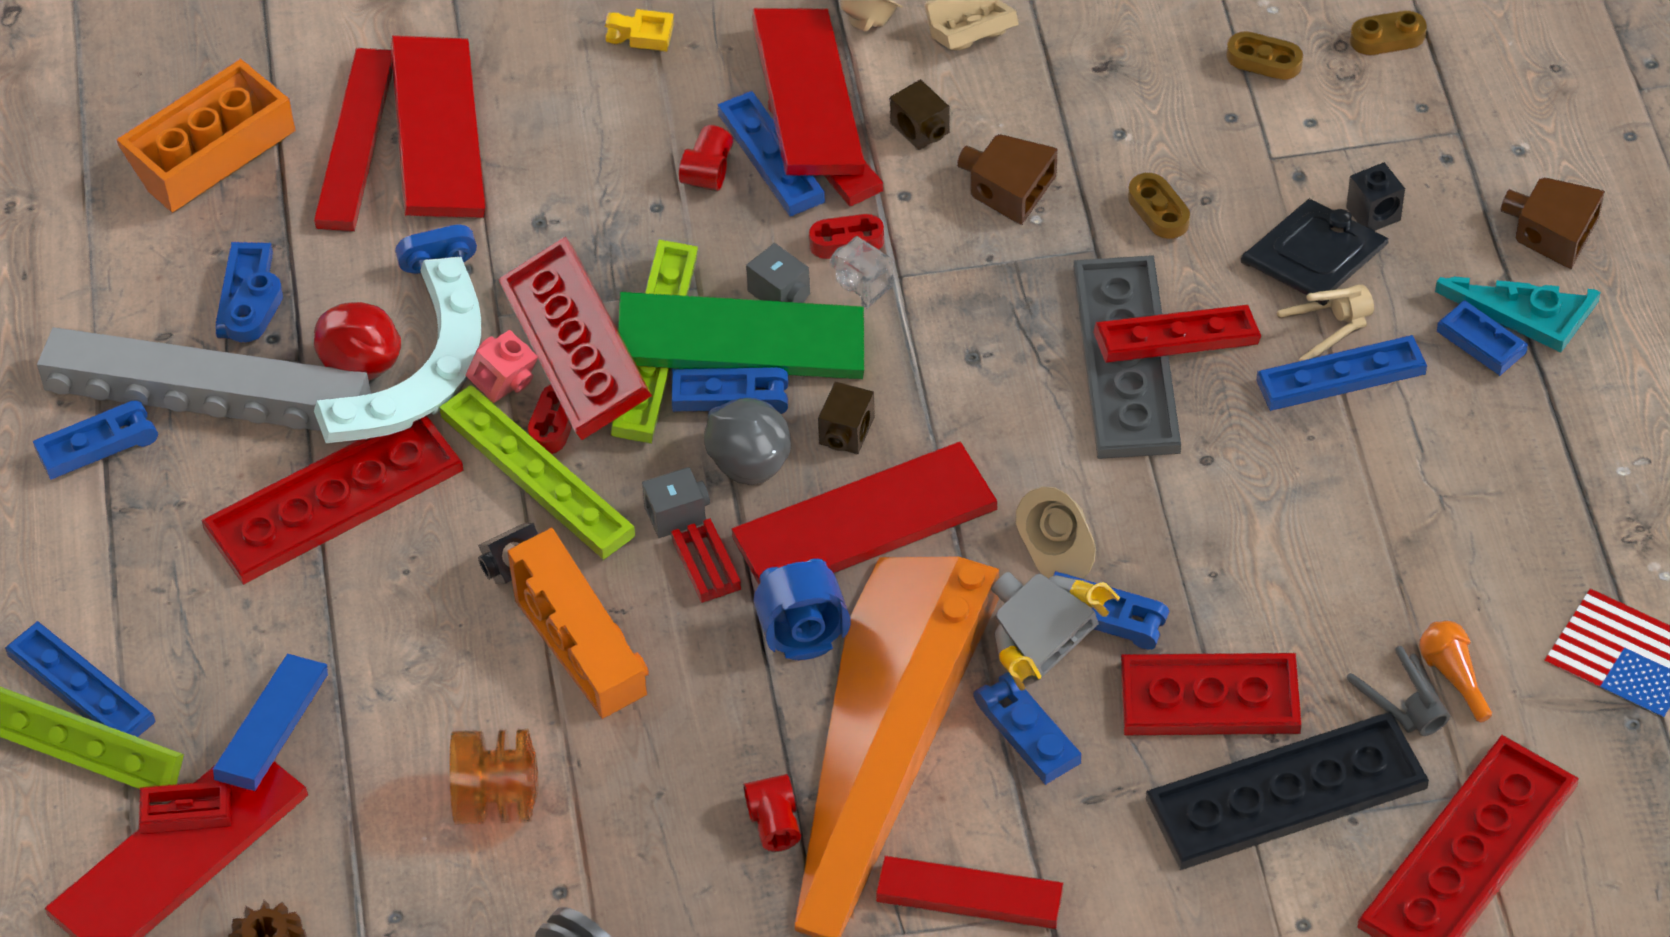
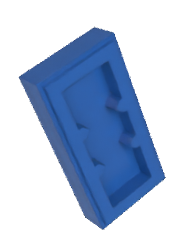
M1465 300L1442 318L1437 325L1436 332L1499 376L1527 353L1528 344Z

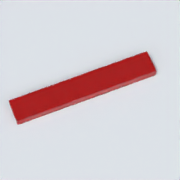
M356 48L314 218L316 229L355 231L393 71L391 50Z

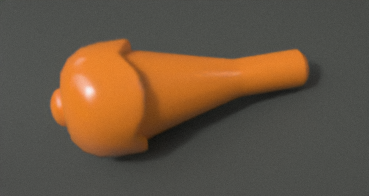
M1454 621L1433 622L1420 638L1419 648L1423 658L1429 667L1435 666L1463 695L1476 721L1484 722L1490 719L1492 711L1477 685L1468 649L1471 640L1460 624Z

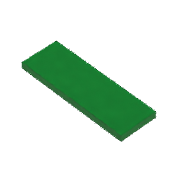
M620 292L618 332L636 366L679 369L776 367L786 370L788 375L863 379V306Z

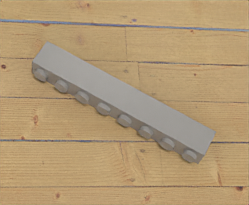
M52 327L37 363L44 390L52 391L56 394L87 396L96 400L140 401L143 406L168 408L176 412L202 413L217 418L242 419L253 423L283 425L293 429L321 431L314 413L317 400L371 394L368 375L365 372L345 371L331 367Z

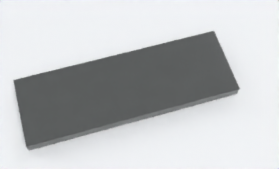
M1154 255L1074 260L1073 271L1097 458L1181 454V438L1169 356L1105 363L1093 333L1096 322L1162 315Z

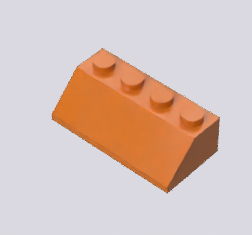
M239 59L116 140L147 191L173 213L296 130L290 99L245 61Z

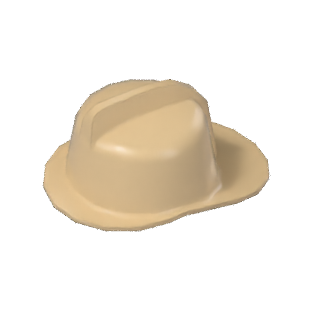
M841 0L840 3L843 12L849 15L850 24L863 31H868L872 26L883 27L898 7L903 8L902 5L893 0Z
M1042 486L1029 491L1021 499L1017 507L1016 525L1036 567L1047 578L1052 577L1055 571L1081 579L1085 578L1090 573L1095 562L1096 547L1093 536L1087 526L1083 509L1067 493L1055 487Z

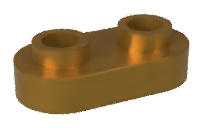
M1408 10L1360 18L1351 27L1350 44L1355 51L1364 55H1378L1412 49L1424 42L1427 23L1422 15Z
M1242 31L1232 35L1227 43V60L1235 68L1280 80L1294 78L1302 70L1303 52L1298 45L1292 42L1254 32Z
M1141 173L1132 178L1128 191L1129 203L1152 232L1166 239H1174L1184 235L1189 228L1190 210L1162 176L1155 173Z

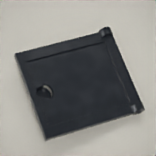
M1309 198L1253 247L1244 252L1241 257V263L1248 267L1252 266L1295 290L1308 295L1309 293L1336 290L1388 244L1389 238L1352 220V215L1349 211L1344 209L1332 210ZM1331 228H1344V232H1335ZM1319 300L1315 302L1322 306H1325L1329 300Z

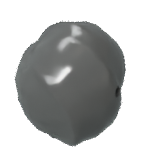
M740 398L712 408L709 411L704 431V445L707 454L726 476L737 483L755 485L766 482L780 470L785 460L789 457L791 437L786 420L772 405L756 398Z

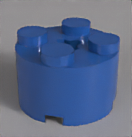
M816 558L807 562L788 564L783 567H770L762 572L759 578L760 584L754 594V606L767 644L773 652H775V649L783 652L785 658L791 660L812 659L826 654L833 649L831 642L840 634L842 639L847 635L851 624L850 615L836 576L827 567L825 561Z

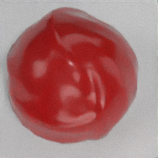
M350 302L334 306L319 317L314 328V348L318 358L325 367L365 372L368 375V380H373L389 370L397 361L401 349V336L396 330L392 319L383 309L364 302Z

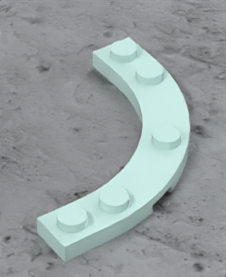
M462 257L423 260L420 271L433 301L438 322V342L428 361L410 378L389 389L361 396L317 400L314 413L325 443L368 439L406 430L412 427L414 421L425 417L429 413L433 415L440 411L439 407L456 396L467 380L465 375L479 347L481 338L479 302Z

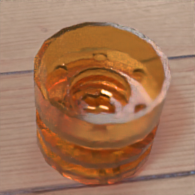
M529 728L517 729L515 749H510L507 729H500L496 739V748L487 750L482 730L452 731L450 740V796L455 825L484 824L489 803H497L502 823H509L511 803L516 802L520 823L532 821L533 808L538 797V760L531 741Z

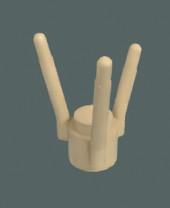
M1358 284L1344 289L1309 293L1306 297L1308 301H1329L1325 306L1316 302H1310L1277 311V316L1282 318L1332 307L1333 314L1337 320L1348 322L1347 325L1299 358V361L1316 358L1354 330L1366 327L1365 317L1373 314L1374 302L1368 288L1363 284Z

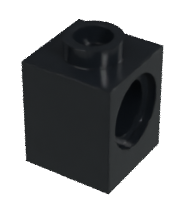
M1385 162L1350 175L1346 208L1358 223L1376 231L1401 221L1405 187Z
M534 523L520 524L478 545L482 553L478 557V561L483 573L489 580L493 578L496 584H506L512 581L510 567L504 563L502 558L503 549L509 543L517 546L538 535Z

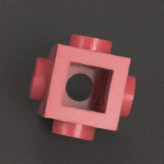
M508 330L496 339L491 336L480 344L465 376L495 403L513 390L519 393L529 385L533 379L531 371L538 356L526 343L522 342L511 330Z

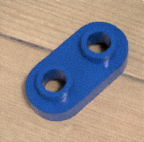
M451 225L407 236L397 244L395 253L398 264L403 271L419 274L421 273L423 260L462 257L463 262H466L475 254L477 244L474 234L469 227L465 225Z
M259 271L248 275L242 281L223 315L226 333L232 340L251 342L258 339L265 332L283 299L281 282L275 274Z

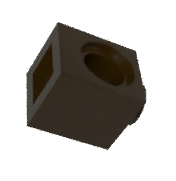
M920 79L890 96V124L913 146L921 150L931 143L940 141L945 135L950 133V106Z
M835 381L818 417L819 444L828 446L836 451L859 454L875 418L874 391Z

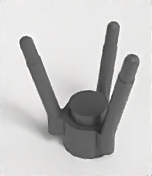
M1397 646L1395 651L1417 689V692L1412 694L1405 702L1407 707L1406 714L1353 673L1347 675V680L1357 687L1358 690L1386 712L1391 711L1394 718L1401 723L1407 733H1411L1417 728L1422 736L1431 735L1444 727L1451 717L1440 701L1417 654L1413 653L1409 658L1402 646Z

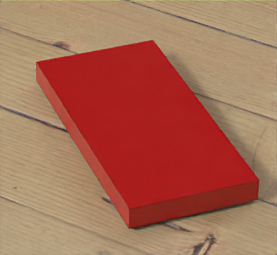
M1296 653L1121 654L1124 735L1301 734L1302 723Z

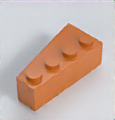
M553 527L507 550L515 602L600 717L603 719L646 696L645 677L649 675V671L645 661L638 652H632L621 629L612 621Z

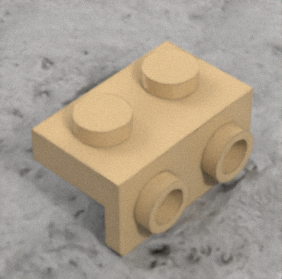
M929 0L925 3L932 38L950 50L966 49L973 44V41L984 37L1001 36L1006 33V29L1019 25L1016 10L1000 0Z

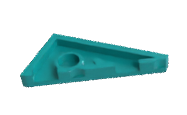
M1456 276L1451 278L1440 277L1436 281L1435 293L1458 304L1465 300L1494 321L1560 353L1599 303L1601 293L1596 289H1587L1586 295L1560 293L1559 286H1534L1530 283L1496 280L1495 287L1470 285V278Z

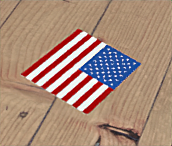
M1590 588L1544 661L1665 717L1670 709V625Z

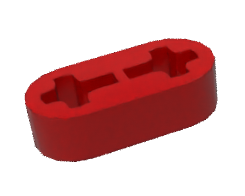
M872 214L823 219L812 224L809 229V248L816 257L822 259L871 254L881 249L884 244V224L880 218ZM863 232H869L870 236H864ZM823 237H830L831 241H824Z
M549 384L543 389L528 424V434L549 453L555 454L565 446L572 430V425L561 403L558 410H554L553 404H558L560 401L552 385ZM549 426H553L554 432H550L547 437H541L547 433Z

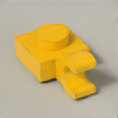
M636 9L634 17L614 12L608 13L605 27L608 28L605 41L612 44H620L630 39V47L668 52L674 25V14Z

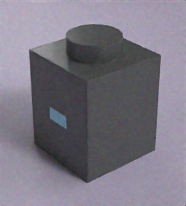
M773 243L746 265L748 292L759 300L804 303L808 295H810L809 267L776 243Z
M690 467L642 482L644 508L658 539L671 535L672 530L679 529L681 532L687 530L688 525L695 523L696 526L703 524V520H706L705 506L710 505L709 494L703 481L696 482Z

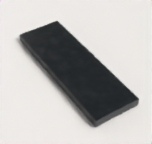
M1390 711L1147 790L1146 801L1180 870H1184L1428 789L1429 779Z

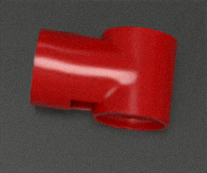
M716 125L703 127L693 150L686 149L683 153L679 166V182L719 191L725 180L727 157L733 145L731 134L724 128Z
M788 774L743 783L751 822H758L757 829L763 848L767 851L778 852L795 846L801 839V833L797 819L793 815V813H796V805Z

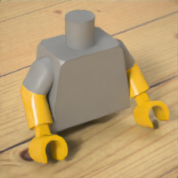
M1010 572L1003 574L992 587V591L1005 603L995 614L999 625L995 630L994 637L1000 663L1010 673L1019 690L1026 689L1023 684V680L1026 677L1034 675L1040 680L1098 625L1096 613L1091 607H1094L1102 617H1106L1109 611L1103 606L1104 603L1109 599L1119 601L1120 597L1104 582L1093 585L1082 580L1058 575L1047 578L1043 574L1038 573L1023 585Z

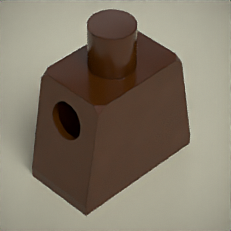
M1000 134L992 139L984 152L966 145L960 152L957 166L971 172V195L973 198L1012 221L1023 225L1057 176L1058 149Z
M1544 177L1538 180L1530 196L1509 189L1503 199L1501 212L1519 218L1516 240L1520 244L1566 268L1572 269L1600 218L1605 191Z

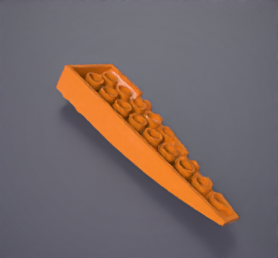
M959 556L879 557L850 616V629L844 638L797 909L795 931L812 937L842 936L999 601V597L992 591L993 585L999 579L998 568Z

